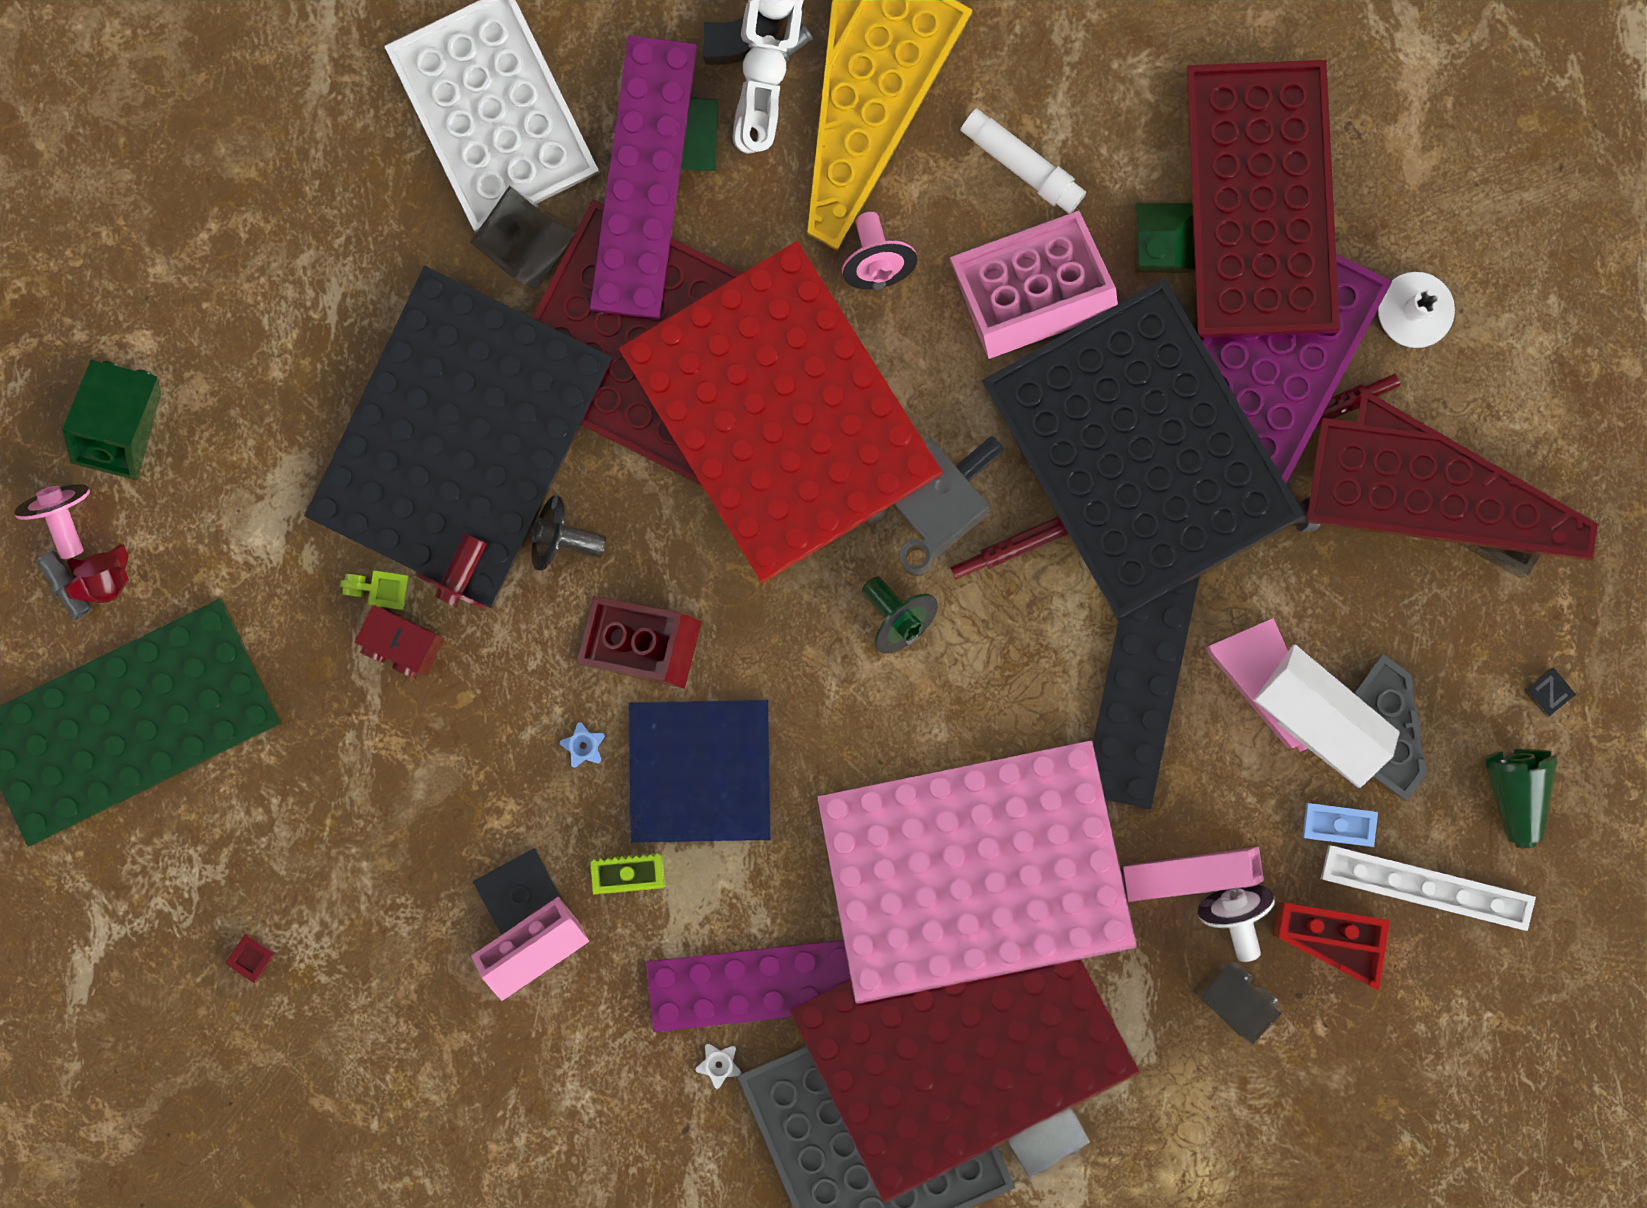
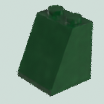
M90 360L62 428L70 464L138 480L161 396L158 376H154L146 370L139 369L135 371L123 368L110 361L99 362Z

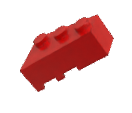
M1279 901L1273 936L1379 991L1390 920Z

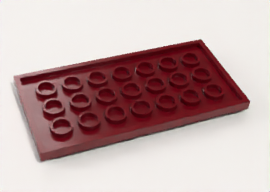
M1327 60L1187 65L1197 334L1200 338L1338 333L1340 324Z

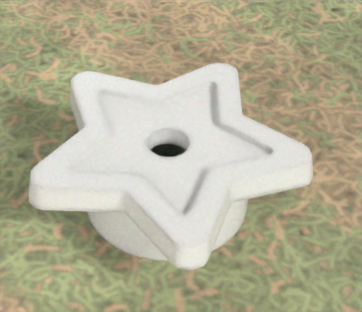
M711 1044L705 1045L706 1060L696 1067V1072L709 1075L716 1089L720 1088L726 1077L741 1074V1071L733 1062L735 1046L719 1050ZM716 1062H722V1067L717 1068Z

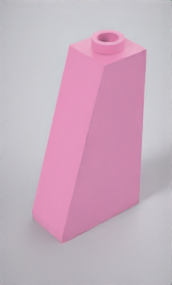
M1274 618L1205 647L1212 660L1287 749L1297 747L1299 752L1308 749L1276 724L1278 720L1253 701L1288 652Z
M1259 846L1124 866V873H1121L1128 902L1250 887L1264 881Z

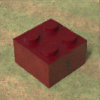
M373 604L354 643L362 646L361 654L382 663L387 658L394 662L392 669L409 677L416 678L418 673L428 675L445 638Z

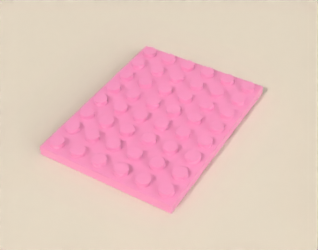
M1092 740L817 796L857 1004L1136 948Z

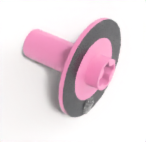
M866 212L856 218L855 223L862 248L854 252L845 261L842 268L844 280L849 285L859 289H882L906 278L917 265L918 258L915 249L904 242L886 241L877 213Z
M75 484L63 487L51 486L42 489L36 493V496L23 502L15 509V517L21 520L45 517L60 558L68 559L81 554L84 549L68 508L85 499L90 493L89 487L83 484Z

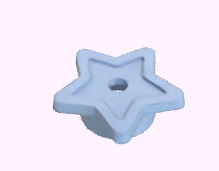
M579 722L577 723L574 735L561 740L560 745L570 751L572 767H577L585 760L600 763L601 757L598 746L605 735L603 733H589L585 726ZM582 742L587 744L585 749L580 747Z

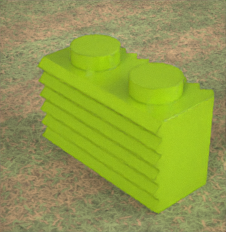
M660 852L656 855L651 853L649 856L645 853L642 856L637 854L635 857L633 855L628 857L624 855L621 858L619 856L614 858L608 857L607 859L603 857L600 860L594 858L590 862L593 894L666 887L664 858Z

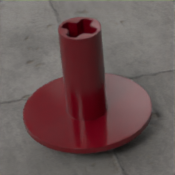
M465 533L441 583L416 572L415 576L425 583L438 587L434 596L456 607L459 600L463 599L485 609L486 605L464 595L463 592L487 544Z

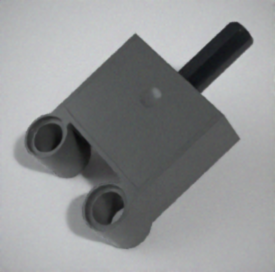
M989 437L956 466L931 438L924 442L941 468L943 475L892 505L922 539L909 540L901 547L900 561L902 567L909 575L922 576L926 574L938 556L990 513V505L969 481L1004 452L1003 446L995 437ZM887 509L864 523L877 524L881 522L887 514ZM914 550H920L926 555L925 561L917 566L909 564L906 560L909 553Z

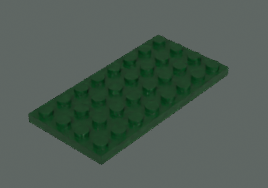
M223 599L215 600L0 705V789L28 847L38 844L282 724Z

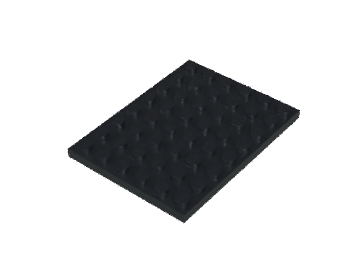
M424 265L304 517L440 583L466 533L487 545L463 594L489 608H493L613 357Z
M1165 278L982 380L984 387L1117 621L1304 519V513Z

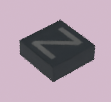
M1550 668L1525 689V692L1547 717L1554 714L1576 695L1554 668Z

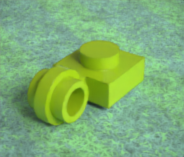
M373 570L372 582L367 584L365 583V576L345 574L344 580L340 581V587L343 588V595L363 597L364 591H370L368 601L370 606L374 604L383 608L404 611L409 576Z

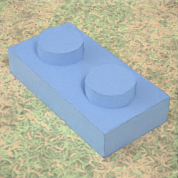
M1306 803L1302 838L1374 847L1378 812Z

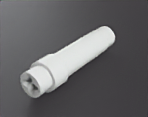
M975 109L961 127V132L1038 191L1037 194L1051 205H1058L1071 214L1087 192L1074 183L1075 178L1059 166L1057 168L980 110Z

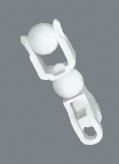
M748 0L746 4L741 37L744 42L749 44L751 50L745 55L743 61V73L747 81L743 82L732 135L735 147L744 153L766 150L774 141L780 86L777 85L783 80L786 73V61L782 53L786 52L787 49L793 48L798 43L803 0ZM758 11L770 19H783L788 16L783 41L776 40L771 35L765 37L756 35ZM751 127L757 130V140L755 142L750 137Z

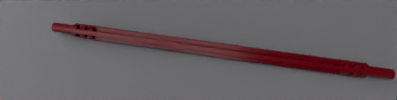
M1394 373L1365 387L1361 384L1331 397L1317 426L1321 424L1322 418L1334 419L1360 407L1362 391H1368L1375 396H1379L1399 387L1400 381L1397 375ZM1056 517L980 550L981 554L950 567L955 580L986 566L988 569L1066 536L1068 533L1059 517Z

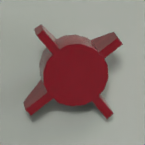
M119 544L110 552L98 553L84 560L69 559L67 561L68 566L76 578L64 586L68 598L95 603H108L118 598L129 581L125 571L129 555L124 544Z

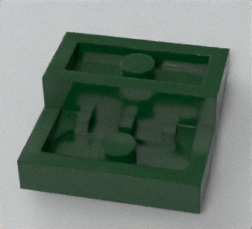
M690 98L681 170L716 171L718 99Z

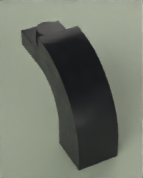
M758 11L756 35L761 37L771 35L775 37L783 24L784 18L770 19ZM744 17L733 22H704L705 65L732 64L744 60L745 55L751 50L749 44L744 42L741 37Z

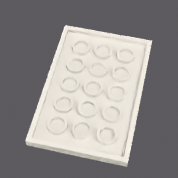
M479 0L384 46L475 233L600 173L516 0Z

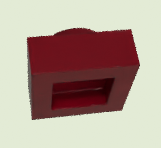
M245 934L225 964L251 982L256 983L276 953L249 934Z

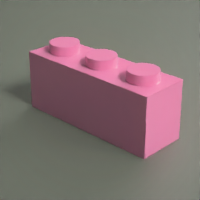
M558 896L471 955L481 978L503 1001L584 946L589 940L577 918Z

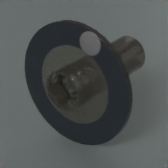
M557 495L550 497L546 502L539 518L535 522L532 532V564L539 571H543L549 566L558 548L600 558L606 545V537L603 534L564 525V501Z

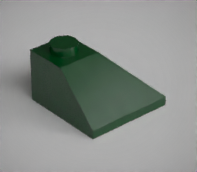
M1135 203V273H1195L1192 203Z

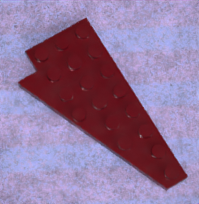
M1362 391L1357 422L1322 418L1307 523L1593 561L1598 523L1372 393Z

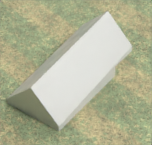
M1295 644L1292 645L1253 700L1278 720L1276 724L1358 788H1361L1394 755L1400 732Z

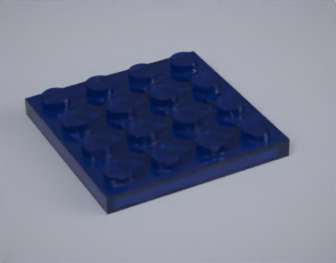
M768 700L629 703L631 843L771 840Z

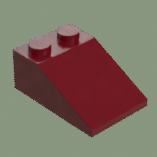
M593 596L577 664L685 689L702 621L680 612Z

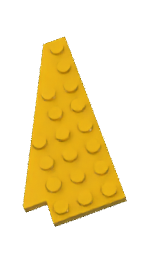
M832 0L807 231L809 236L836 251L839 250L969 20L972 9L956 0Z

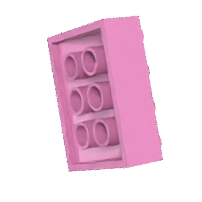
M1080 211L950 257L965 302L988 359L1076 328L1118 305L1116 287Z

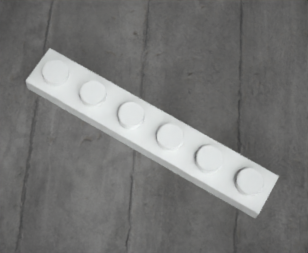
M1328 845L1320 878L1528 931L1536 898Z

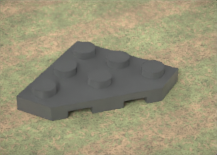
M1381 654L1353 693L1400 732L1393 757L1372 778L1402 800L1407 801L1427 774L1426 761L1422 751L1418 711L1415 707L1413 695V680L1409 672L1384 654Z

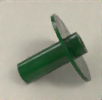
M879 576L871 578L862 588V594L885 618L874 640L875 647L881 653H893L912 644L927 629L936 615L938 602L931 594H920L903 602Z

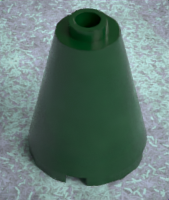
M1515 749L1514 754L1503 757V751L1492 753L1485 757V767L1507 839L1515 843L1517 848L1536 847L1537 842L1544 838L1557 767V755L1551 756V751L1540 749Z

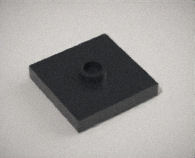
M536 848L473 881L501 935L558 896L564 902Z

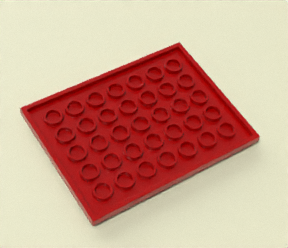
M795 241L618 348L762 584L943 475L938 463L798 241Z

